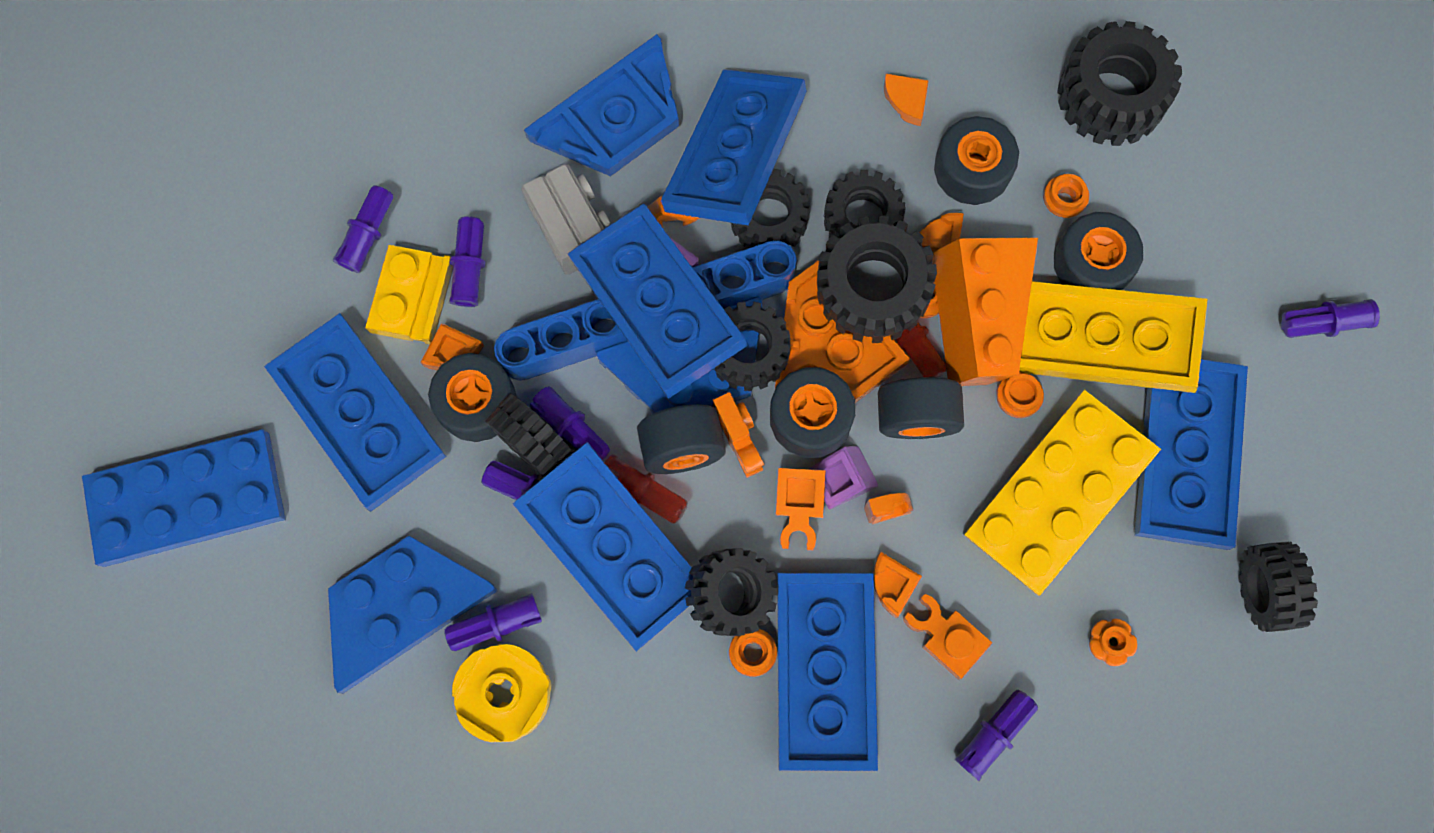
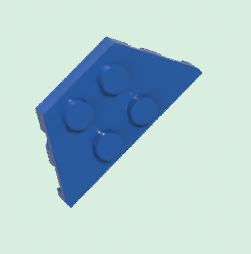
M656 34L524 129L526 138L531 143L611 177L678 128L679 119L673 99L661 38Z
M761 297L745 301L746 306H752L753 301L761 303V308L763 305ZM737 304L730 307L732 309L737 308ZM744 330L741 333L746 339L747 346L734 354L733 357L743 363H755L759 333L752 330ZM628 341L596 352L599 363L605 369L607 368L631 394L650 409L651 413L691 404L713 407V399L729 392L734 402L751 397L752 391H744V387L738 386L737 389L729 387V383L726 380L722 382L717 377L715 370H711L668 399Z
M407 536L329 587L334 688L337 693L344 694L498 592L495 585L411 536Z

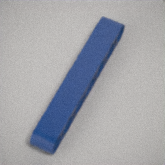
M771 241L695 266L693 269L724 309L739 302H745L757 297H761L764 300L787 291L789 281L795 278L797 260L791 246L785 242ZM770 262H779L785 265L787 269L781 274H771L764 267ZM728 276H737L743 279L745 283L739 288L730 289L721 282ZM597 299L508 329L496 339L494 352L507 375L512 379L521 381L596 357L597 351L627 342V339L617 325L606 333L594 330V326L598 321L606 318L612 319ZM560 333H568L573 336L571 342L565 347L556 348L551 346L552 339ZM519 347L529 349L528 355L524 360L516 363L508 361L512 350Z

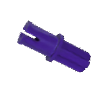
M373 185L370 188L356 219L348 220L347 225L349 229L333 258V262L349 271L360 273L375 239L380 240L382 236L378 229L393 200V194L390 191L377 185Z
M464 216L458 220L455 256L450 257L449 260L450 265L453 266L449 303L455 306L475 307L479 304L481 269L485 268L486 262L481 259L484 223L477 217Z
M1373 299L1344 304L1325 301L1321 307L1286 311L1282 314L1280 326L1285 336L1289 338L1317 334L1335 337L1340 331L1377 327L1380 320V311Z
M550 386L545 387L532 399L533 402L530 403V408L543 418L563 441L567 440L576 450L585 443H588L602 461L606 458L610 448L584 422L585 414L583 412H576Z
M491 461L483 473L481 483L494 491L518 500L539 482V475L534 473L530 477L500 462Z
M533 593L494 608L491 605H487V612L447 626L444 629V634L451 651H458L496 637L497 641L500 642L503 640L502 636L524 627L539 624L542 622Z
M1020 690L1014 691L988 722L981 721L980 724L983 728L954 760L975 779L980 781L983 774L1005 748L1011 750L1014 747L1010 742L1038 710L1036 702L1025 692Z

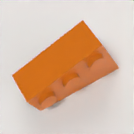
M959 238L933 252L932 264H936L937 269L935 287L948 379L957 381L961 386L989 385L1019 375L1038 238Z

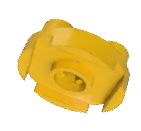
M510 644L490 646L472 653L459 667L452 685V697H454V706L460 724L473 736L488 742H515L523 736L530 734L542 722L550 704L551 681L543 665L530 652ZM508 680L512 684L510 692L514 695L513 700L510 704L502 702L499 707H496L492 704L495 695L489 690L494 683L502 685Z

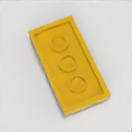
M1032 282L1019 372L1196 393L1208 299Z
M1084 390L970 526L964 536L1037 596H1040L1161 449Z

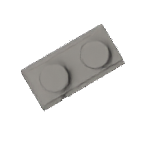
M564 164L548 172L546 176H540L524 184L521 190L529 209L564 274L569 275L577 271V268L567 253L610 226L611 223L603 210L595 213L589 201L594 199L595 196L585 176L581 174L575 177L569 164Z

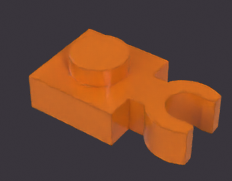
M730 392L713 399V408L718 411L721 428L732 451L735 452L746 478L763 471V461L748 429L754 427V424L743 402L735 404Z
M778 468L776 515L790 516L789 524L783 529L780 537L783 549H789V537L794 531L804 532L808 539L807 550L814 549L816 533L809 525V518H823L826 471Z
M924 594L919 601L927 607L929 611L928 619L926 621H919L908 612L903 617V621L911 630L926 632L931 637L922 648L960 680L990 647L992 642L956 610L947 620L943 618L938 602L933 597Z

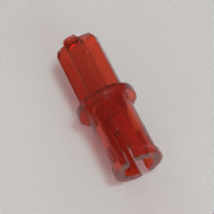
M918 321L911 331L907 329L903 331L902 336L896 339L897 344L902 350H906L923 377L938 378L947 371L946 365L927 338L929 329L927 326H921Z
M615 454L609 456L604 462L606 466L619 473V476L614 475L638 504H641L672 524H676L683 517L688 506L687 500L655 481L653 473L649 472L645 475L619 459Z

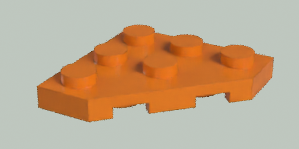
M818 260L789 281L784 321L786 322V329L790 333V355L785 371L783 370L780 378L776 380L775 389L789 373L805 367H821L836 373L848 384L855 398V403H857L905 367L910 358L895 340H891L890 336L884 337L882 343H872V337L863 336V340L860 342L853 340L852 332L847 330L843 335L836 330V322L833 319L828 322L823 314V304L819 305L817 297Z

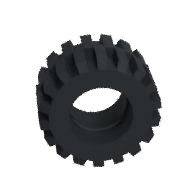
M1116 21L1106 23L1103 30L1098 26L1090 30L1087 38L1082 37L1077 43L1058 85V94H1061L1058 103L1060 110H1068L1065 120L1069 125L1076 123L1079 126L1077 133L1085 137L1089 133L1095 136L1093 142L1103 144L1105 139L1111 140L1112 146H1121L1125 139L1130 144L1135 143L1141 139L1143 134L1148 136L1154 131L1174 102L1181 87V83L1178 80L1182 76V67L1175 64L1179 56L1175 49L1168 50L1166 48L1169 41L1163 35L1156 38L1151 34L1154 29L1146 25L1141 30L1135 28L1136 22L1126 21L1123 27H1119ZM1104 73L1121 75L1134 85L1138 94L1128 96L1115 93L1105 86L1099 75Z
M869 216L858 218V225L854 228L848 222L840 227V235L838 237L832 235L826 243V251H822L819 258L817 297L819 305L823 304V314L828 322L832 319L836 322V330L843 335L848 330L853 333V340L862 342L863 336L872 337V343H882L883 338L886 336H890L891 340H895L902 336L905 329L911 331L917 325L919 318L924 316L936 285L934 281L937 269L936 264L931 263L934 254L930 245L923 248L921 244L924 237L917 230L911 235L906 232L908 224L901 220L898 221L896 226L889 225L888 216H879L877 223H870ZM871 260L881 261L889 264L898 272L903 287L896 296L888 300L871 301L859 296L851 288L848 282V274L855 266L862 262Z

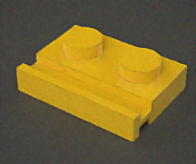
M388 245L365 328L373 334L408 341L417 340L430 345L437 330L453 266L449 263L451 256L444 255V257H440L430 252Z

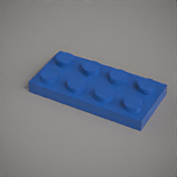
M723 69L661 199L664 211L749 226L806 95L805 80Z
M645 204L640 205L567 253L574 266L668 399L747 346L745 337Z
M340 313L264 366L361 503L370 512L447 457Z
M1201 359L1196 393L1147 387L1143 435L1161 450L1139 476L1134 536L1223 550L1236 548L1248 366Z
M264 429L82 476L95 565L101 567L123 563L286 520L270 434Z
M585 443L513 503L515 508L636 652L689 607L686 605L685 597L691 596V590L685 589L686 581L693 580L694 576L689 573L692 567L588 443Z
M778 573V770L878 771L873 573Z

